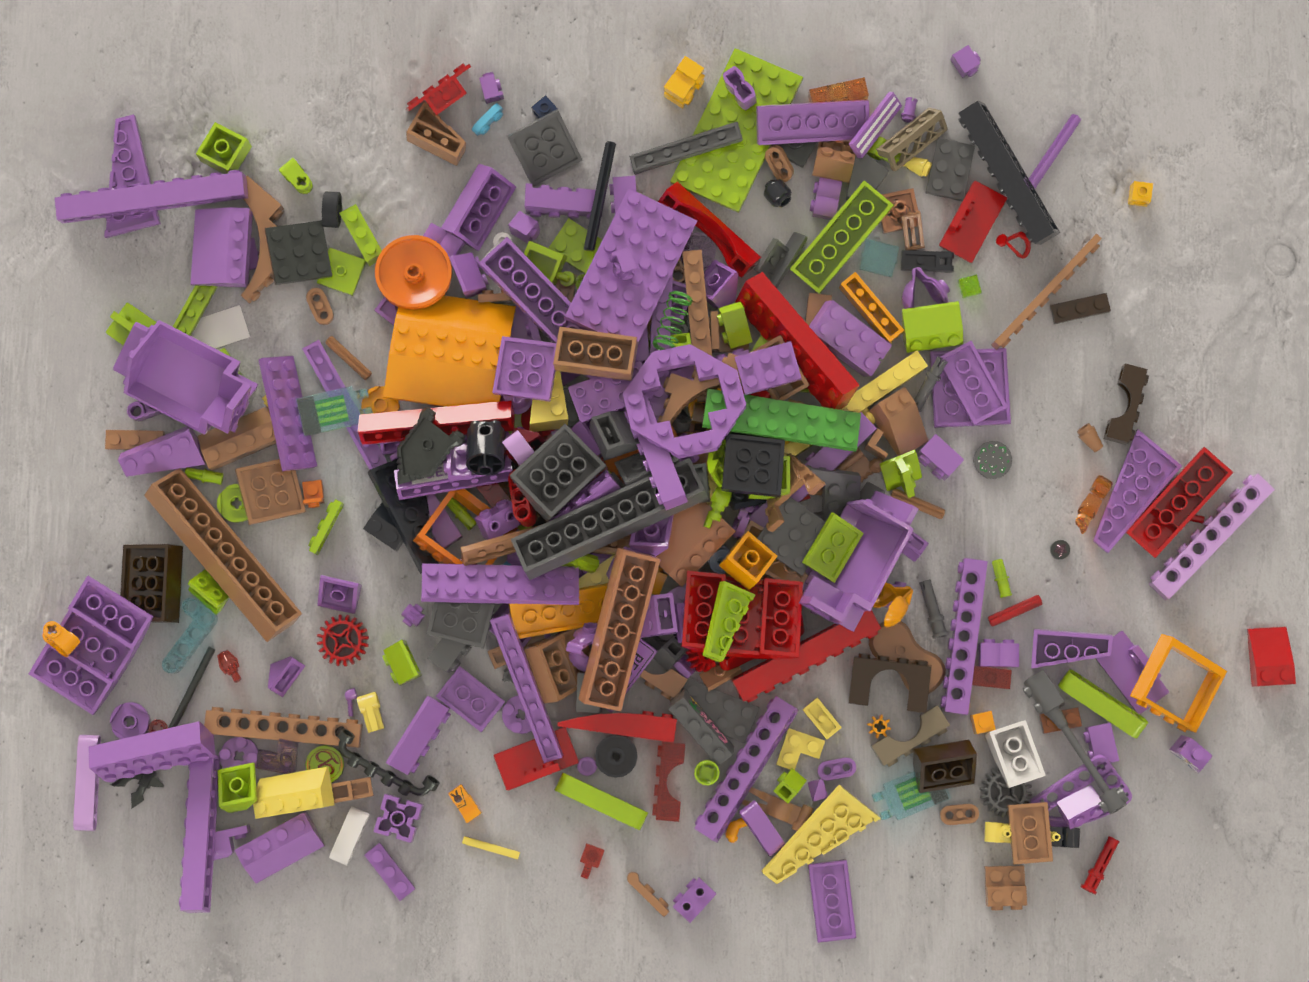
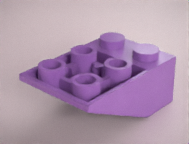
M673 593L651 595L640 638L676 634L678 630Z

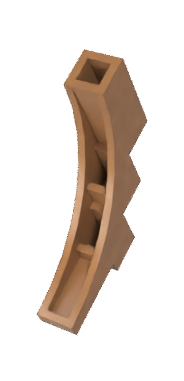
M247 175L248 198L244 199V201L253 212L260 238V251L256 270L249 285L241 294L250 304L251 301H256L261 295L260 291L264 287H268L274 280L265 228L276 227L273 221H277L282 216L284 208Z
M728 353L727 358L724 357L722 362L738 372L735 361L737 355ZM694 368L692 373L694 380L671 373L670 378L666 377L663 384L666 395L671 397L666 398L663 406L666 410L663 416H659L657 422L670 420L672 426L681 411L693 400L707 393V389L716 390L721 388L718 378L699 382L696 368Z

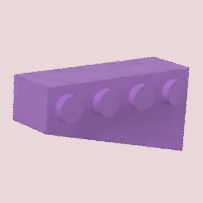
M526 183V214H530L531 217L549 215L551 218H560V215H565L571 219L587 216V219H590L596 190L577 188L576 192L568 187H559L557 190H553L549 185L532 188V184Z
M189 426L120 453L118 462L126 477L205 465L206 463L201 452L199 440L194 430Z
M1034 629L1031 669L1111 656L1113 636L1110 634Z

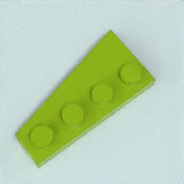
M726 581L720 582L703 656L717 662L724 660L733 642L732 637L738 631L739 623L743 615H746L749 609L748 605L754 599L755 594Z

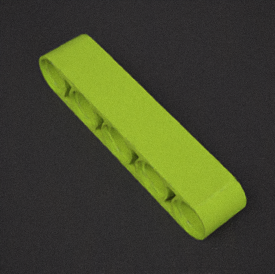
M1072 669L1067 671L1058 684L1059 688L1133 738L1137 739L1148 724V721L1143 716Z
M563 772L554 789L637 830H641L648 815V812Z

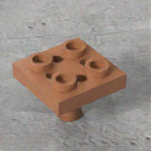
M913 188L882 194L894 205L888 213L890 214L891 212V215H886L881 221L883 234L903 230L902 223L898 222L901 214H908V212L916 213L918 211ZM913 218L915 228L917 227V219ZM906 219L907 229H910L909 219Z

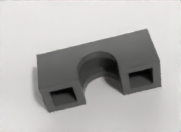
M659 636L642 638L658 650L653 659L666 671L687 650L681 647L682 645L673 636L669 640H663Z

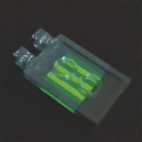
M353 386L296 398L304 436L358 425L359 415L373 414L371 407L360 408L359 399L369 398L367 388L354 391Z
M914 771L882 784L884 790L872 794L874 802L885 799L889 809L879 813L881 820H886L893 816L897 820H901L951 799L948 789L919 793Z

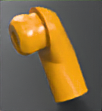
M743 818L729 823L725 833L729 842H736L739 829L747 826Z

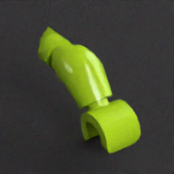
M717 485L710 500L712 502L710 506L712 510L708 511L703 527L710 529L713 520L720 522L722 517L720 514L724 512L725 507H728L732 492L721 491L722 487Z

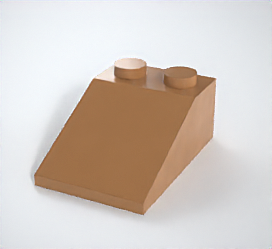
M905 387L869 410L875 418L876 425L884 432L883 435L897 456L915 450L928 442L916 402Z

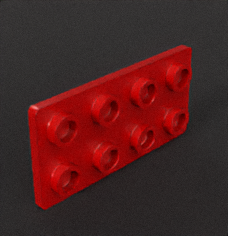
M463 63L453 70L455 74L451 77L448 74L438 81L439 85L436 88L432 85L422 92L423 97L419 99L416 96L407 103L409 107L406 108V111L409 112L425 100L435 115L441 113L467 94L456 77L468 70L471 65L465 66Z
M976 180L973 181L939 246L972 263L1004 206L1007 197Z
M565 727L554 731L563 753L562 758L544 763L535 739L494 754V759L507 791L579 763Z

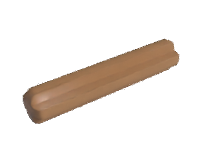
M333 336L326 340V345L364 380L371 376V371Z
M896 488L893 489L891 497L913 505L920 511L938 519L944 517L945 509L915 496L908 498L905 492Z

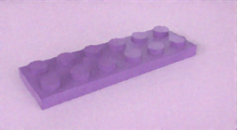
M869 100L756 106L757 144L771 145L852 140L869 118Z
M294 356L264 357L259 359L282 471L317 467L311 435L305 436L297 400L303 398Z

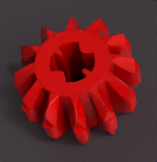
M689 649L685 653L689 656L686 661L691 662L690 668H695L696 672H707L716 666L714 660L703 656V652Z

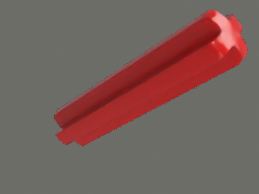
M1035 595L988 616V621L992 627L1041 606L1043 604L1042 599L1039 595Z

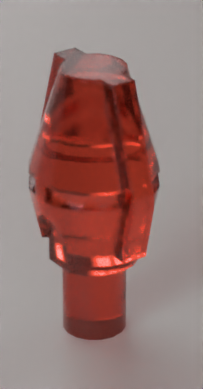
M228 650L222 651L217 655L220 670L224 674L231 676L235 683L239 682L241 677L238 673V668L240 667L238 659Z

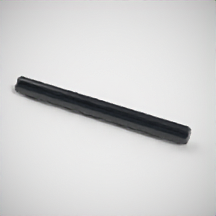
M607 141L604 147L584 244V250L586 251L595 250L616 143L612 141Z

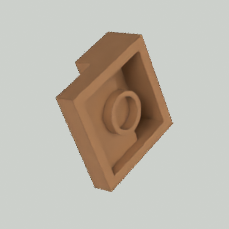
M1024 865L984 866L986 906L991 907V910H1003V906H1011V910H1022L1023 906H1027Z

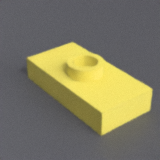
M818 697L802 709L826 740L842 728Z

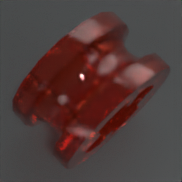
M153 720L149 724V733L156 731L153 727L158 725V723L162 724L160 727H163V729H168V726L163 720Z

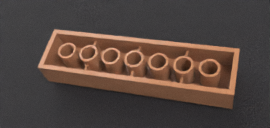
M617 547L578 698L584 704L620 712L622 710L660 559L656 556Z

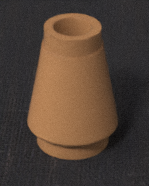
M1090 423L1077 431L1078 437L1094 452L1103 447L1095 427L1091 426Z

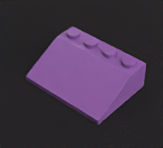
M227 207L195 210L190 285L240 288L248 286L253 213L250 208Z

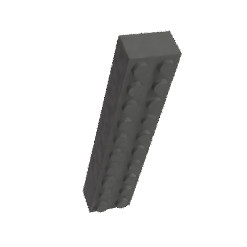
M688 458L674 464L687 497V503L666 510L663 504L659 505L655 495L659 492L657 487H652L649 479L652 475L512 538L513 546L529 580L707 500L708 496L691 459Z

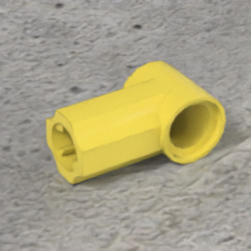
M372 692L357 697V703L361 714L364 716L368 733L384 729L377 693Z

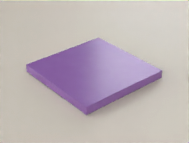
M998 348L997 350L976 349L1008 408L975 426L1011 424L1006 348ZM931 351L930 369L937 356L940 357L950 351ZM942 371L940 381H937L932 389L934 428L973 426L944 371Z

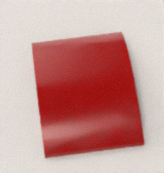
M687 571L681 647L704 652L719 584L722 581H726L755 594L754 599L748 605L749 609L746 615H743L739 623L738 631L732 637L733 642L726 656L752 659L799 658L802 605L799 602L803 594V582L764 578V580H759L750 590H747L733 577H726V574Z

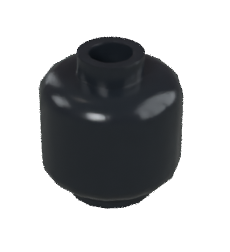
M770 180L766 183L764 197L773 207L782 208L791 201L792 191L783 180Z

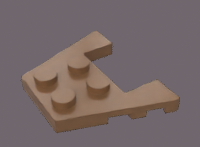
M791 453L787 455L790 456V494L780 496V498L766 499L767 508L765 509V514L768 516L769 521L766 524V528L771 532H774L785 522L779 506L788 500L803 484L807 492L813 496L826 485L824 481Z

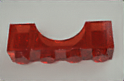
M662 742V746L658 745L657 757H661L660 765H656V776L659 777V784H655L654 796H658L657 804H653L652 815L656 816V820L679 822L681 802L673 798L669 793L667 778L674 767L684 763V743Z

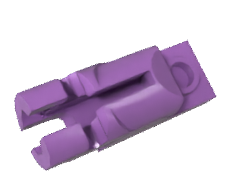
M250 825L215 832L214 860L228 858L235 852L232 836H234L235 840L245 838L246 833L251 832Z

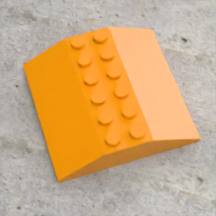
M444 295L438 302L423 309L409 310L398 307L388 357L383 398L441 407L500 402L501 395H495L492 391L502 336L511 337L516 306L478 302V300Z

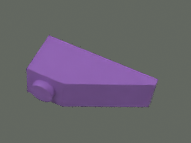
M435 494L427 495L430 516L440 504ZM443 509L432 525V534L434 535L433 541L446 549L463 538L446 510Z

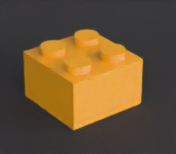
M747 531L739 538L719 566L747 590H750L759 582L777 558V555Z

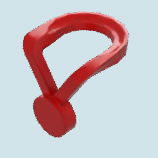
M1022 231L1009 237L1001 234L996 238V243L1000 247L1007 245L1018 258H1026L1030 253L1031 243ZM1017 237L1023 239L1026 244L1024 253L1020 254L1009 241Z

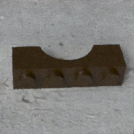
M1126 363L1122 365L1117 385L1127 395V409L1122 416L1108 420L1103 439L1124 445L1133 440L1135 435L1133 425L1134 422L1137 423L1140 412L1137 409L1144 399L1142 390L1143 386H1146L1148 383L1149 375H1146L1148 369Z

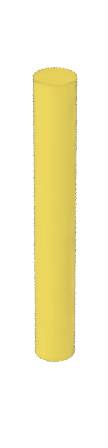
M464 836L462 844L518 859L520 855L518 851Z

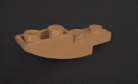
M371 777L331 784L334 803L374 796Z

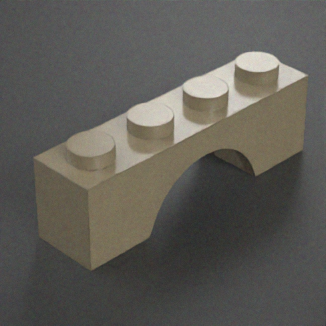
M938 705L919 715L920 727L912 739L900 742L886 736L871 745L882 766L888 765L890 767L898 762L897 758L904 754L905 757L914 752V747L920 744L922 747L931 742L930 737L935 734L939 737L948 731L947 727L950 724Z

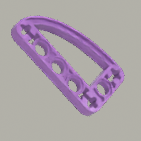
M1097 755L1090 759L1095 767L1098 766V761L1104 762L1103 768L1099 766L1096 769L1105 782L1110 775L1117 777L1115 784H1108L1107 782L1106 784L1109 789L1121 787L1129 799L1126 802L1128 804L1132 799V793L1108 758L1104 755ZM1083 764L1030 799V803H1041L1043 798L1044 802H1048V811L1057 806L1058 801L1083 789L1095 780L1091 774L1086 780L1079 778L1080 772L1088 771ZM1065 782H1072L1074 784L1070 791L1063 789ZM1051 792L1057 794V799L1053 802L1047 800V795ZM1103 812L1099 817L1092 818L1084 822V824L1109 815V812ZM1049 816L1050 826L1068 827L1062 817Z

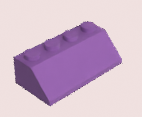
M478 164L441 228L464 241L469 247L479 251L516 186L492 167Z
M427 696L386 763L407 775L411 772L415 773L420 765L418 763L421 755L425 757L430 749L428 746L431 739L435 740L441 731L438 729L442 722L445 724L451 715L449 713L450 708L433 697Z
M303 812L235 849V852L244 869L253 881L258 883L325 845L309 814Z

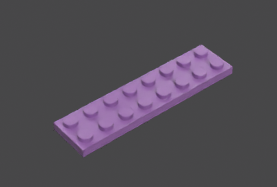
M422 563L421 602L579 605V567L560 566L529 580L523 567L518 565L464 566V564Z

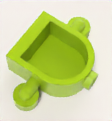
M528 242L524 255L554 286L558 279L564 286L570 287L576 282L575 274L570 271L562 272L568 257L567 255L538 243Z

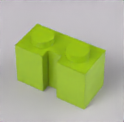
M741 302L718 308L720 313L717 315L720 326H724V332L721 333L724 343H728L731 349L752 343L744 307Z

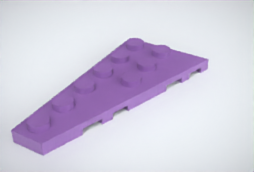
M1138 429L1093 539V542L1106 553L1110 552L1182 467L1181 464Z

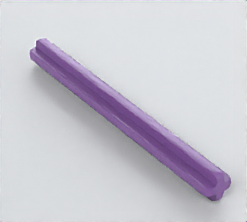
M1072 114L1029 177L1034 188L1037 187L1080 123L1081 118L1078 115Z

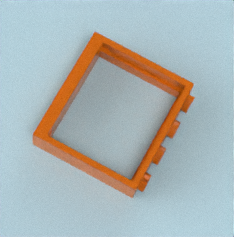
M459 489L448 491L413 540L420 546L421 550H427L436 561L443 562L444 564H463V562L425 534L453 497L477 516L480 515L481 511L491 509L467 490ZM516 527L503 535L516 532L518 528ZM497 558L487 560L485 565H492Z

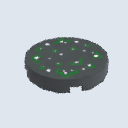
M999 441L983 443L974 454L975 469L987 479L1003 477L1012 466L1010 450Z

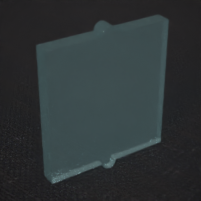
M867 239L864 252L861 254L863 257L859 270L892 277L895 264L898 262L896 258L899 247Z

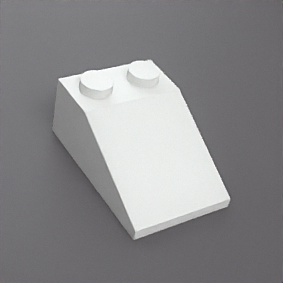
M1026 720L985 734L991 754L1008 788L1046 776Z

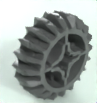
M992 768V776L989 773L985 774L989 780H981V783L986 784V787L979 788L980 791H985V794L980 795V798L987 799L982 804L983 806L990 804L987 809L989 812L995 809L994 815L998 816L1001 811V817L1005 818L1008 808L998 806L1003 800L1009 799L1015 804L1031 802L1029 799H1026V795L1032 796L1031 792L1026 791V789L1032 788L1030 784H1020L1021 795L1019 799L1014 794L1016 786L1009 788V795L1011 796L1002 795L1001 787L1008 788V786L997 780L998 777L1002 776L999 768L998 773ZM992 784L998 791L994 801L991 797Z

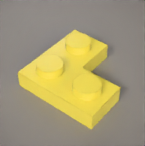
M788 728L776 765L795 770L800 753L819 759L825 740Z

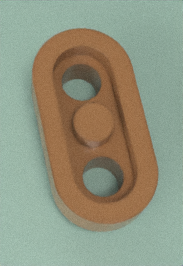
M778 145L770 146L765 153V159L776 179H781L784 182L789 181L794 174V169L784 149ZM782 168H785L787 173L783 172Z
M319 288L310 289L306 295V300L315 320L321 325L331 323L334 313L325 293ZM320 296V300L315 302L314 297ZM322 313H327V318L322 319Z
M973 804L947 805L940 811V819L947 825L970 824L976 822L979 818V810ZM967 810H971L972 815L970 817H967L965 815V812ZM948 811H951L953 814L950 819L946 817Z

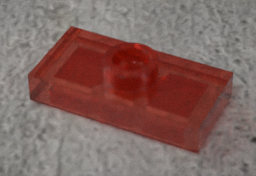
M974 666L972 686L1010 689L1012 670Z

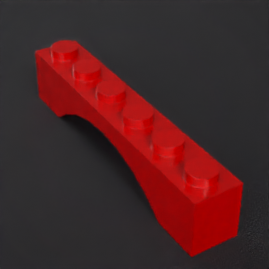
M678 181L666 189L658 200L659 203L697 220L695 226L707 234L717 245L727 265L737 271L741 278L751 271L760 260V255Z

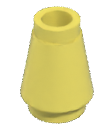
M913 157L903 166L920 177H927L932 163L928 162V159Z

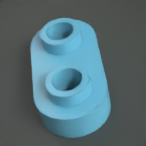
M498 103L494 104L474 124L472 131L477 136L486 134L493 121L497 122L503 116V108Z

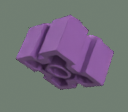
M384 794L380 807L381 810H384L383 817L379 816L377 818L373 832L385 836H391L393 832L397 834L396 839L412 843L417 830L413 823L414 820L420 819L424 804L407 800L406 804L400 803L401 797ZM401 813L403 821L397 823V819H394V816Z

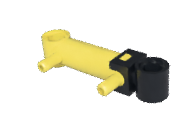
M985 822V842L1011 843L1009 823ZM1050 826L1052 846L1079 848L1080 828L1070 829L1069 827Z

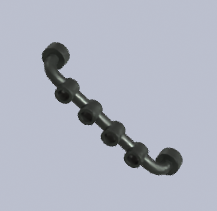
M341 729L337 736L340 739L338 743L339 751L344 757L348 758L347 764L353 768H357L358 765L364 767V773L372 778L375 774L382 777V784L388 787L392 783L399 786L398 792L404 796H408L409 792L413 795L424 796L431 790L436 791L440 784L436 778L427 775L422 782L424 787L417 788L410 781L402 780L395 773L380 768L377 763L364 759L359 753L349 751L346 748V744H351L355 738V735L349 730Z

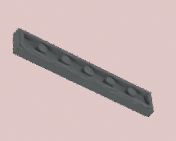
M734 122L632 154L629 157L633 172L636 175L741 142L743 138L738 122Z

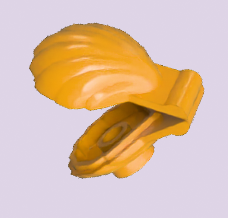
M885 583L873 605L874 608H881L893 601L886 613L884 627H892L903 619L911 602L913 594L911 587H894L890 583Z

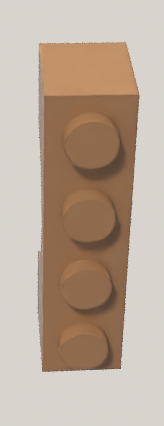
M672 669L659 675L651 674L644 670L640 675L641 678L646 680L644 682L645 685L653 690L657 687L662 691L660 694L668 700L677 696L688 680Z

